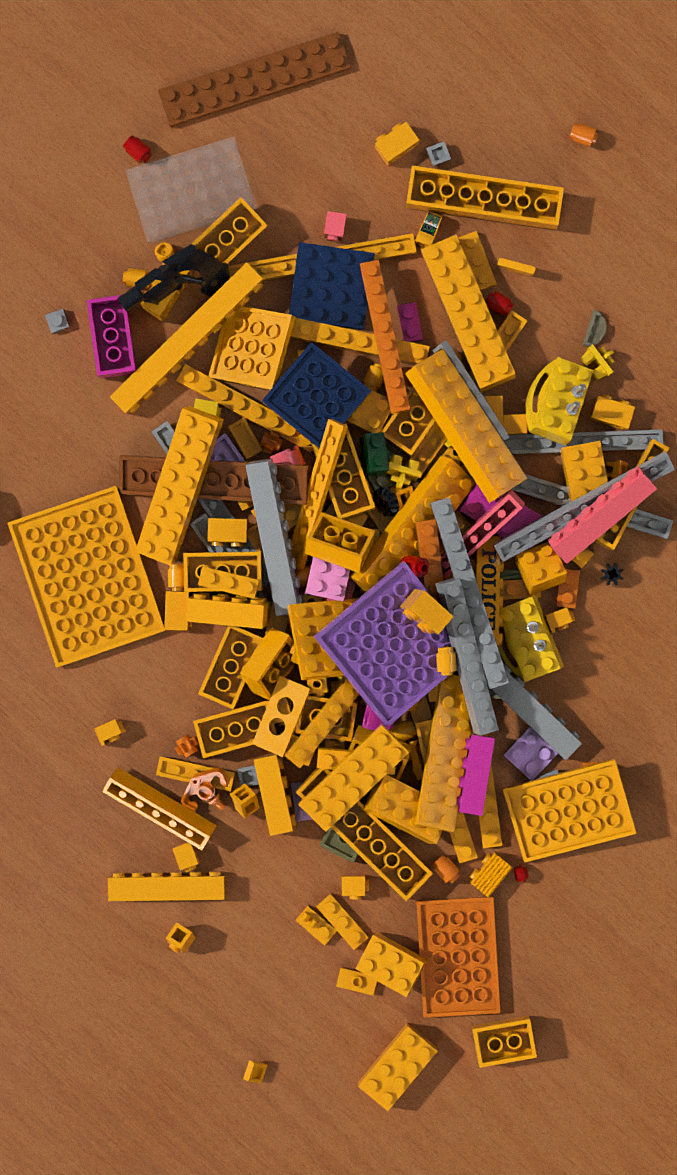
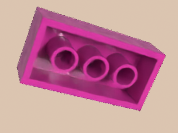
M121 295L87 300L96 371L100 379L129 375L137 370L129 312L125 311L117 299Z
M476 483L459 512L476 522L506 494L489 503ZM524 505L495 535L501 536V539L542 518V516Z
M472 733L471 737L467 738L465 749H468L469 753L467 757H464L462 768L466 769L465 775L461 776L459 788H463L462 795L460 794L457 797L456 803L460 807L459 812L479 816L483 814L495 737L480 736Z

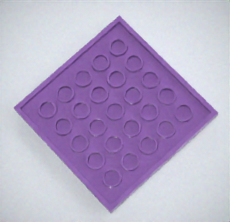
M405 562L400 563L313 636L385 727L390 726L448 676H443L441 672H437L436 653L439 647H451L447 627L445 626L439 635L424 633L417 627L418 623L413 619L409 620L402 613L404 610L400 606L414 589L425 590L430 595Z

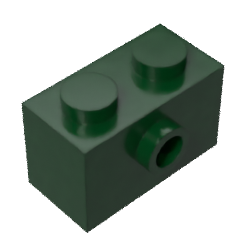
M384 432L366 433L359 439L364 476H382L389 470V449L386 448Z

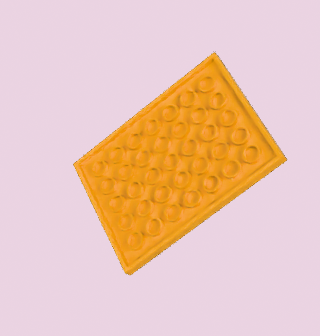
M117 486L8 522L56 668L166 631L164 630L165 626L141 556L135 552L137 544Z

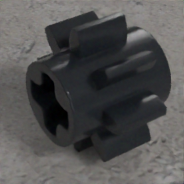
M607 563V569L600 570L604 573L600 580L605 579L607 581L606 586H609L611 582L617 586L616 580L624 579L620 576V572L623 569L618 570L617 563L613 567H610V564ZM614 570L616 577L609 579L610 575L607 572Z

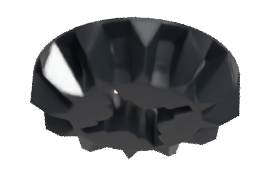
M379 487L373 492L372 499L375 502V507L378 508V513L382 512L384 516H392L397 513L399 501L390 489Z

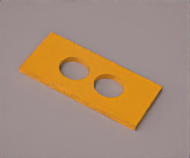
M279 676L252 744L284 757L311 688ZM285 697L290 698L294 705L292 712L287 715L282 714L278 709L280 700ZM276 718L282 719L285 723V730L280 735H274L270 730V724Z

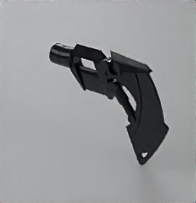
M190 244L162 261L165 265L159 266L158 269H153L135 282L132 288L117 299L126 312H129L143 301L159 305V302L174 291L180 290L183 283L201 285V292L212 297L229 280V266L227 263H221L211 254L197 249L195 245ZM194 270L200 272L201 277H192L191 275L180 274L179 272ZM155 280L161 281L146 293L141 292V290Z

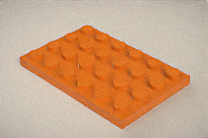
M493 896L489 898L471 897L416 901L419 955L427 959L421 972L423 1018L500 1013Z

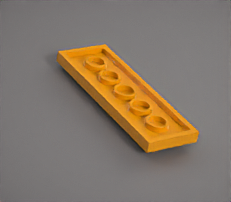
M381 724L310 791L298 805L326 832L409 753V750Z

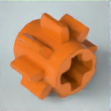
M273 430L270 434L265 432L260 446L264 447L263 452L269 455L273 451L279 452L283 439L279 438L280 433Z
M187 734L176 741L178 746L175 750L179 756L183 754L186 758L198 751L196 745L199 743L194 736L190 738Z

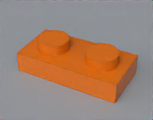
M565 569L567 572L566 582L558 585L556 607L575 609L580 571Z

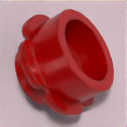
M522 864L514 867L516 882L525 883V879H528L527 868L523 867Z

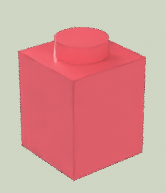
M327 212L324 237L328 241L339 242V240H343L347 214Z

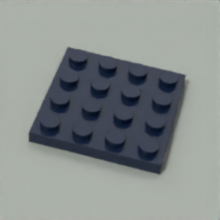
M299 242L289 315L323 324L364 329L368 302L360 263L374 261L375 253Z
M311 342L264 397L262 403L319 449L328 419H334L345 424L371 393V390Z

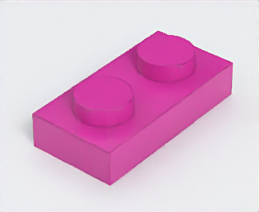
M416 302L397 306L403 340L412 343L423 341Z

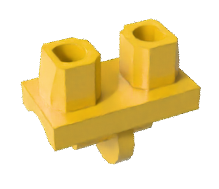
M592 344L580 358L586 366L593 361L598 365L592 373L596 380L605 376L608 377L613 373V370L607 364V362L610 365L614 363V360L611 358V355L614 353L613 350L607 352L602 347L599 349L600 354Z
M393 455L389 460V470L386 474L392 475L391 480L396 482V488L401 489L403 484L409 486L411 481L416 482L418 478H421L422 472L419 471L418 461L409 460L407 467L401 466L402 457Z

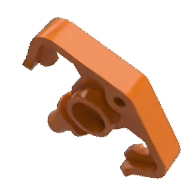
M214 768L194 774L181 798L182 805L195 812L198 804L196 801H190L189 796L197 794L202 800L210 799L208 801L209 805H215L220 811L224 809L226 805L220 800V794H215L216 790L211 781L213 777L217 776L220 778V783L227 787L229 779L222 768Z

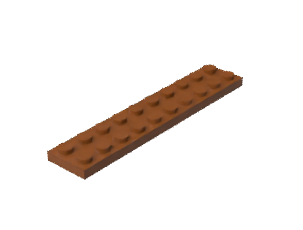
M336 32L159 89L158 92L169 126L173 127L350 70V64L340 34Z
M120 455L119 494L154 496L166 457ZM210 460L198 499L253 502L245 466L249 462ZM276 463V479L281 485V501L286 504H308L309 465Z

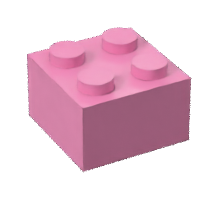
M313 557L305 594L343 602L350 570Z

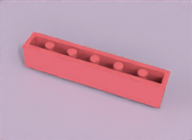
M637 466L635 469L630 470L622 480L614 483L605 494L600 495L593 504L584 508L581 514L575 519L570 520L563 529L554 533L548 542L566 564L569 563L656 491V486L642 469Z
M512 489L462 534L468 557L523 508L525 503ZM445 550L440 554L443 580L452 573Z

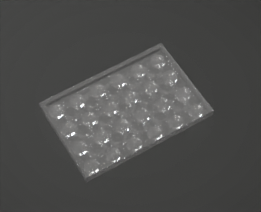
M234 137L125 170L148 244L212 224L239 197H242L254 211L257 210Z

